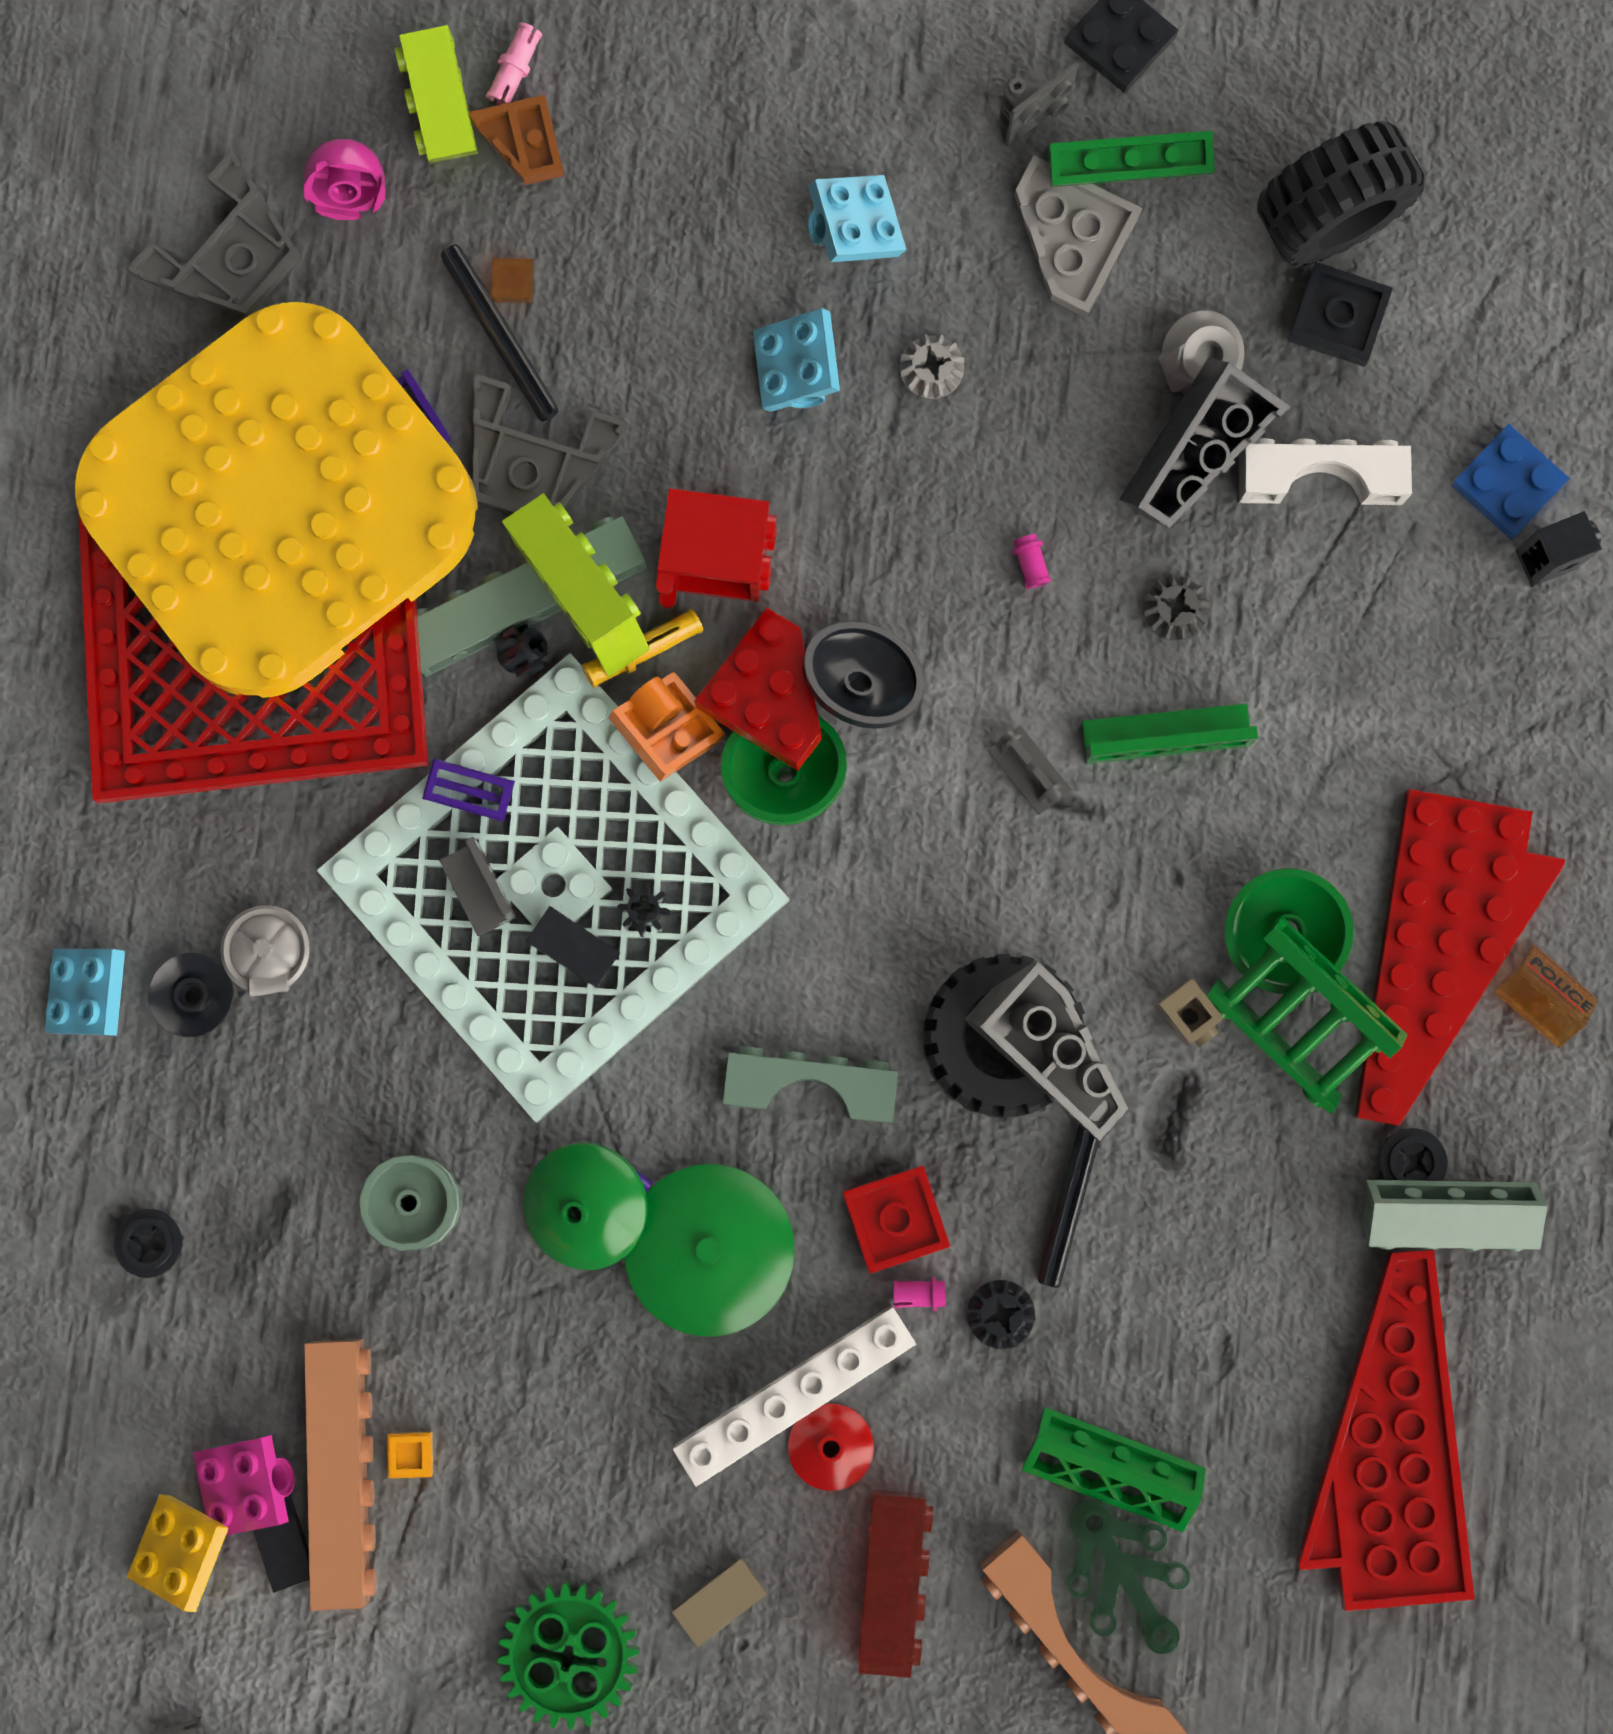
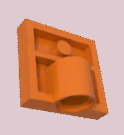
M675 672L670 673L663 679L655 677L645 683L632 695L630 700L614 709L608 717L660 782L720 743L726 735L712 717L696 708L694 701L696 697Z

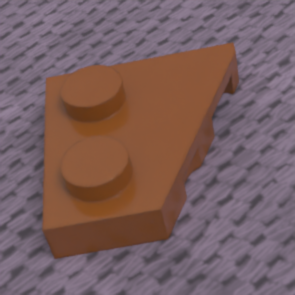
M545 95L469 112L475 128L525 185L564 176Z

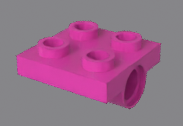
M272 1435L193 1452L205 1515L228 1527L226 1535L289 1522L284 1498L289 1496L294 1489L295 1473L288 1460L276 1458Z

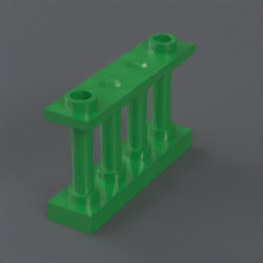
M1281 917L1263 938L1268 943V951L1230 988L1218 979L1206 996L1224 1019H1230L1303 1088V1094L1311 1104L1318 1108L1323 1107L1331 1114L1337 1108L1342 1094L1335 1088L1374 1051L1378 1053L1382 1051L1389 1058L1395 1055L1403 1047L1407 1033L1287 920ZM1280 962H1288L1299 972V980L1270 1009L1259 1017L1242 999ZM1319 991L1330 1002L1331 1009L1291 1047L1273 1029L1311 992L1317 993ZM1343 1021L1346 1023L1352 1022L1362 1032L1361 1036L1363 1039L1322 1076L1304 1058Z

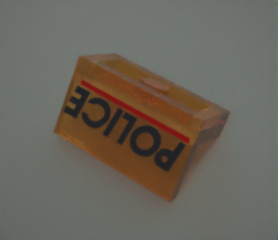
M1535 945L1528 950L1521 965L1504 979L1494 992L1558 1048L1563 1046L1588 1024L1599 1001Z

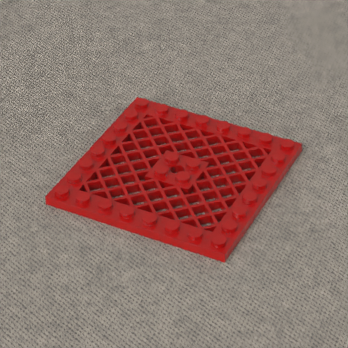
M78 512L92 799L94 802L101 804L428 766L416 599L411 602L409 598H406L362 632L354 642H349L346 645L349 648L345 654L341 656L335 665L331 664L327 667L330 671L315 688L308 682L303 685L310 694L296 711L283 701L288 693L269 697L258 712L253 715L242 706L250 695L239 694L233 697L229 696L222 689L209 682L187 660L177 653V647L171 640L166 644L155 635L161 629V626L154 617L146 627L134 618L144 604L137 595L129 603L128 583L90 535ZM130 622L141 631L132 643ZM373 637L375 660L363 651L364 647ZM153 640L163 650L147 667L136 657L149 641ZM359 655L371 666L355 683L343 672ZM173 657L184 668L168 684L158 674ZM132 662L144 671L134 684ZM195 675L206 686L190 702L179 692ZM376 677L378 700L365 691ZM340 678L352 689L336 706L324 695L336 680ZM155 680L165 690L149 707L138 697ZM217 693L228 703L212 720L201 709ZM362 696L374 707L358 724L346 712ZM176 698L187 708L171 725L160 714ZM320 700L332 712L317 729L305 717ZM134 703L146 712L136 724ZM279 705L291 716L279 731L275 733L264 722ZM238 710L250 721L234 738L223 729V726ZM197 715L208 724V727L193 743L181 732ZM341 718L354 728L331 731ZM378 718H380V726H373ZM156 720L167 731L152 748L140 737ZM300 723L312 732V734L290 736ZM259 728L271 737L270 739L248 741ZM217 733L230 742L207 746ZM176 738L189 747L167 750ZM137 744L148 753L137 754Z

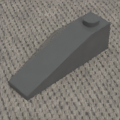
M1034 961L994 986L965 1020L1092 1136L1101 1141L1128 1110V1107L1107 1065L1102 1062L1092 1042L1093 1038L1087 1026L1083 1025L1069 991L1038 961Z

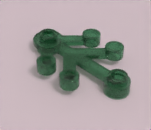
M1086 1500L1080 1503L1074 1509L1071 1517L1073 1532L1080 1541L1073 1571L1066 1578V1586L1069 1592L1077 1598H1085L1091 1594L1094 1584L1089 1572L1097 1546L1106 1560L1096 1609L1089 1616L1090 1627L1099 1636H1109L1115 1631L1117 1621L1113 1612L1119 1585L1121 1584L1145 1624L1143 1639L1147 1646L1157 1654L1172 1652L1178 1646L1180 1640L1179 1630L1169 1618L1159 1615L1135 1574L1164 1581L1171 1589L1181 1590L1190 1581L1189 1570L1178 1561L1164 1563L1121 1552L1112 1538L1114 1536L1139 1541L1147 1550L1157 1552L1166 1545V1532L1154 1523L1144 1526L1116 1519L1111 1509L1101 1501ZM1091 1515H1098L1101 1518V1525L1097 1530H1089L1086 1527V1520ZM1150 1530H1158L1160 1533V1540L1155 1545L1146 1543L1145 1537ZM1173 1568H1181L1183 1570V1578L1178 1583L1169 1581V1572ZM1077 1576H1084L1087 1579V1586L1082 1591H1076L1072 1588V1581ZM1101 1614H1106L1110 1617V1624L1105 1629H1099L1095 1626V1620ZM1161 1629H1166L1170 1632V1639L1165 1644H1158L1155 1641V1635Z

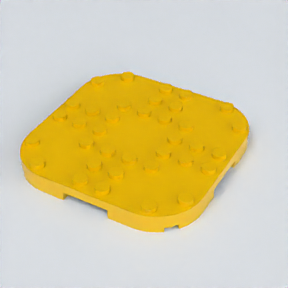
M303 302L280 303L260 309L249 315L109 421L98 431L86 447L78 465L75 481L76 504L84 526L188 663L209 682L226 692L235 695H259L261 698L283 695L303 686L345 654L342 651L344 646L406 598H409L411 602L452 571L461 561L475 534L473 532L475 513L478 510L474 485L458 456L355 328L337 313L322 306Z

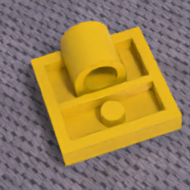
M159 1494L127 1578L182 1611L196 1612L227 1534L228 1527L173 1496Z

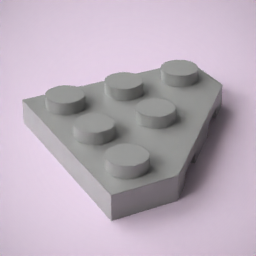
M1033 155L1015 190L1014 197L1050 300L1087 318L1131 234L1142 208L1094 184L1051 187L1049 162Z

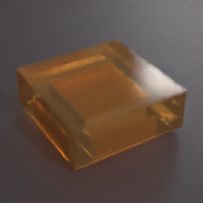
M492 258V300L499 303H534V260Z

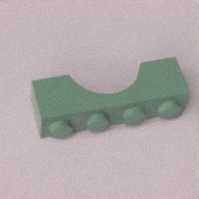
M739 1046L738 1054H728L723 1105L766 1110L772 1098L785 1086L799 1081H814L828 1086L839 1095L846 1107L849 1119L893 1123L898 1072L889 1071L890 1063L865 1060L864 1068L847 1066L848 1058L823 1056L822 1063L805 1061V1053L781 1051L780 1058L763 1057L764 1049Z

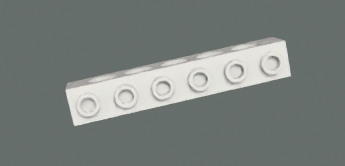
M890 1305L676 1443L673 1451L697 1487L915 1346L916 1343L893 1306Z

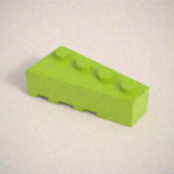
M543 493L502 521L512 541L542 583L546 582L548 591L564 615L566 613L569 614L568 617L588 649L592 647L600 662V666L608 677H611L650 650L636 620V617L641 614L638 607L627 593L621 597L614 589V586L618 584L615 576L604 562L597 566L591 558L596 553L582 532L575 536L569 526L573 524V521L560 502L553 506Z

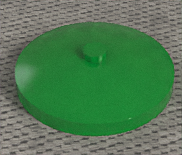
M703 1164L673 1172L658 1181L647 1191L648 1216L646 1226L639 1242L624 1257L627 1275L635 1294L655 1318L683 1333L706 1337L721 1336L751 1326L774 1307L782 1296L791 1276L794 1263V1237L785 1209L779 1199L764 1183L754 1176L733 1167Z

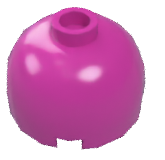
M335 139L324 142L315 148L305 163L303 173L304 198L307 203L308 200L314 203L315 211L322 216L335 220L360 219L361 214L359 211H367L372 208V213H374L385 200V174L383 166L375 153L363 143L351 139Z

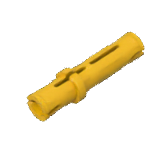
M689 609L678 617L643 634L650 650L611 677H608L600 666L598 658L582 664L583 672L590 685L596 688L599 684L623 672L627 674L632 673L636 670V665L696 634L702 633V624L694 610Z

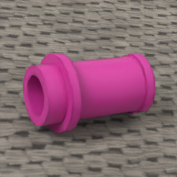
M1037 534L1027 535L1014 540L1015 548L1011 552L1012 555H1017L1026 589H1033L1050 583L1052 580L1049 577L1041 547L1044 545L1043 541H1038Z
M932 1277V1281H894V1309L901 1307H933V1311H937V1307H946L945 1281H936V1277Z

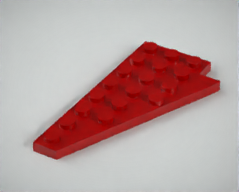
M1408 789L1405 792L1373 1002L1407 1033V1037L1403 1047L1391 1058L1382 1051L1379 1053L1374 1051L1363 1062L1355 1119L1400 1126L1563 869L1565 859L1527 852L1533 811Z

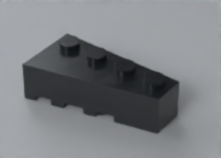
M1208 358L1119 500L1150 521L1170 528L1208 490L1207 485L1220 473H1225L1235 463L1234 459L1250 443L1254 444L1265 433L1264 429L1276 417H1281L1291 406L1230 362Z

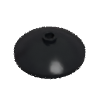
M856 621L832 624L820 630L811 639L804 653L802 670L806 686L811 695L828 713L848 724L871 729L897 725L913 714L922 699L924 675L917 657L900 638L881 627Z

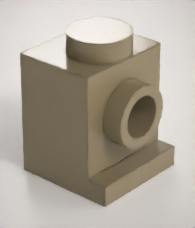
M1193 978L1186 981L1153 1006L1185 1046L1195 1042L1198 1047H1201L1219 1033L1215 1026L1224 1019ZM1185 1009H1190L1196 1014L1194 1024L1188 1025L1183 1021L1182 1013Z

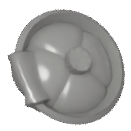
M1196 311L1185 315L1171 327L1165 337L1162 353L1158 357L1171 392L1179 391L1186 394L1208 358L1230 362L1239 370L1242 369L1244 344L1239 330L1231 320L1217 312Z
M262 905L243 911L230 922L222 937L220 953L227 975L235 984L247 990L249 997L277 992H288L290 985L304 971L308 962L310 948L306 930L297 917L283 908Z

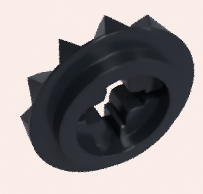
M1418 1128L1403 1129L1385 1140L1382 1151L1378 1155L1381 1168L1380 1174L1385 1180L1443 1181L1447 1172L1448 1159L1442 1143L1430 1132ZM1423 1148L1424 1150L1420 1153L1421 1157L1418 1163L1426 1174L1417 1170H1410L1401 1175L1406 1161L1402 1158L1403 1155L1399 1151L1413 1155Z
M143 1209L130 1214L122 1221L115 1234L114 1251L120 1265L130 1274L142 1278L157 1277L172 1270V1267L182 1256L181 1250L184 1236L181 1234L178 1221L164 1211ZM152 1231H155V1241L161 1243L160 1246L165 1247V1250H151L148 1256H145V1246L139 1243V1240L134 1239V1236H149Z
M1007 1280L990 1281L979 1287L969 1301L967 1308L969 1327L973 1335L981 1343L995 1349L1016 1347L1029 1337L1036 1320L1034 1303L1029 1294L1018 1284ZM994 1297L997 1298L999 1303L1001 1302L1004 1308H1015L1017 1306L1019 1310L1014 1311V1314L1008 1317L1009 1332H1006L1005 1327H1002L998 1321L984 1323L985 1319L990 1318L989 1315L995 1313Z

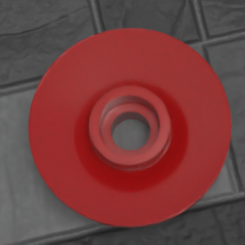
M825 1403L797 1421L792 1427L788 1441L790 1462L797 1475L810 1486L825 1491L845 1489L859 1481L868 1470L874 1451L873 1437L866 1421L855 1410L836 1403ZM830 1440L837 1442L839 1445V1452L832 1457L825 1455L822 1450L823 1445Z

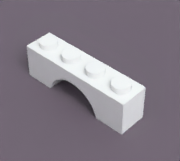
M1260 438L1254 444L1250 443L1239 454V503L1280 504L1295 480L1310 473L1322 472L1336 475L1345 480L1356 492L1361 505H1403L1412 494L1411 446H1398V442L1394 440H1380L1374 442L1373 445H1357V441L1350 439L1337 440L1332 442V445H1316V441L1312 439H1298L1292 441L1291 444H1275L1273 439Z

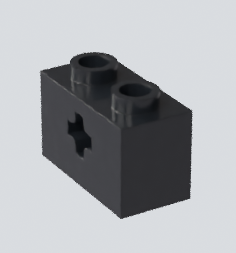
M1585 511L1538 529L1515 550L1531 587L1578 569L1602 550L1600 545L1601 534L1597 525L1592 520L1589 521Z

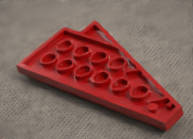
M1414 1250L1387 1254L1296 1560L1297 1568L1300 1571L1337 1567L1341 1606L1344 1611L1475 1600L1434 1250Z

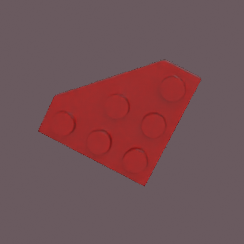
M766 608L694 700L697 709L797 771L822 740L815 699L808 690L803 676L802 662L805 647L801 627L771 609Z

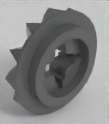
M1170 575L1156 581L1149 589L1143 603V614L1146 623L1155 634L1167 640L1182 641L1195 636L1204 627L1208 620L1210 601L1207 600L1203 586L1197 585L1189 576L1178 577ZM1182 593V606L1187 608L1189 612H1181L1172 623L1170 622L1172 617L1170 615L1171 608L1164 602H1173Z

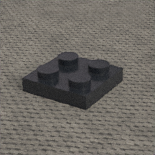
M1099 0L1066 35L1064 43L1125 94L1173 42L1179 30L1144 0Z
M1315 262L1288 341L1365 367L1369 362L1393 287Z

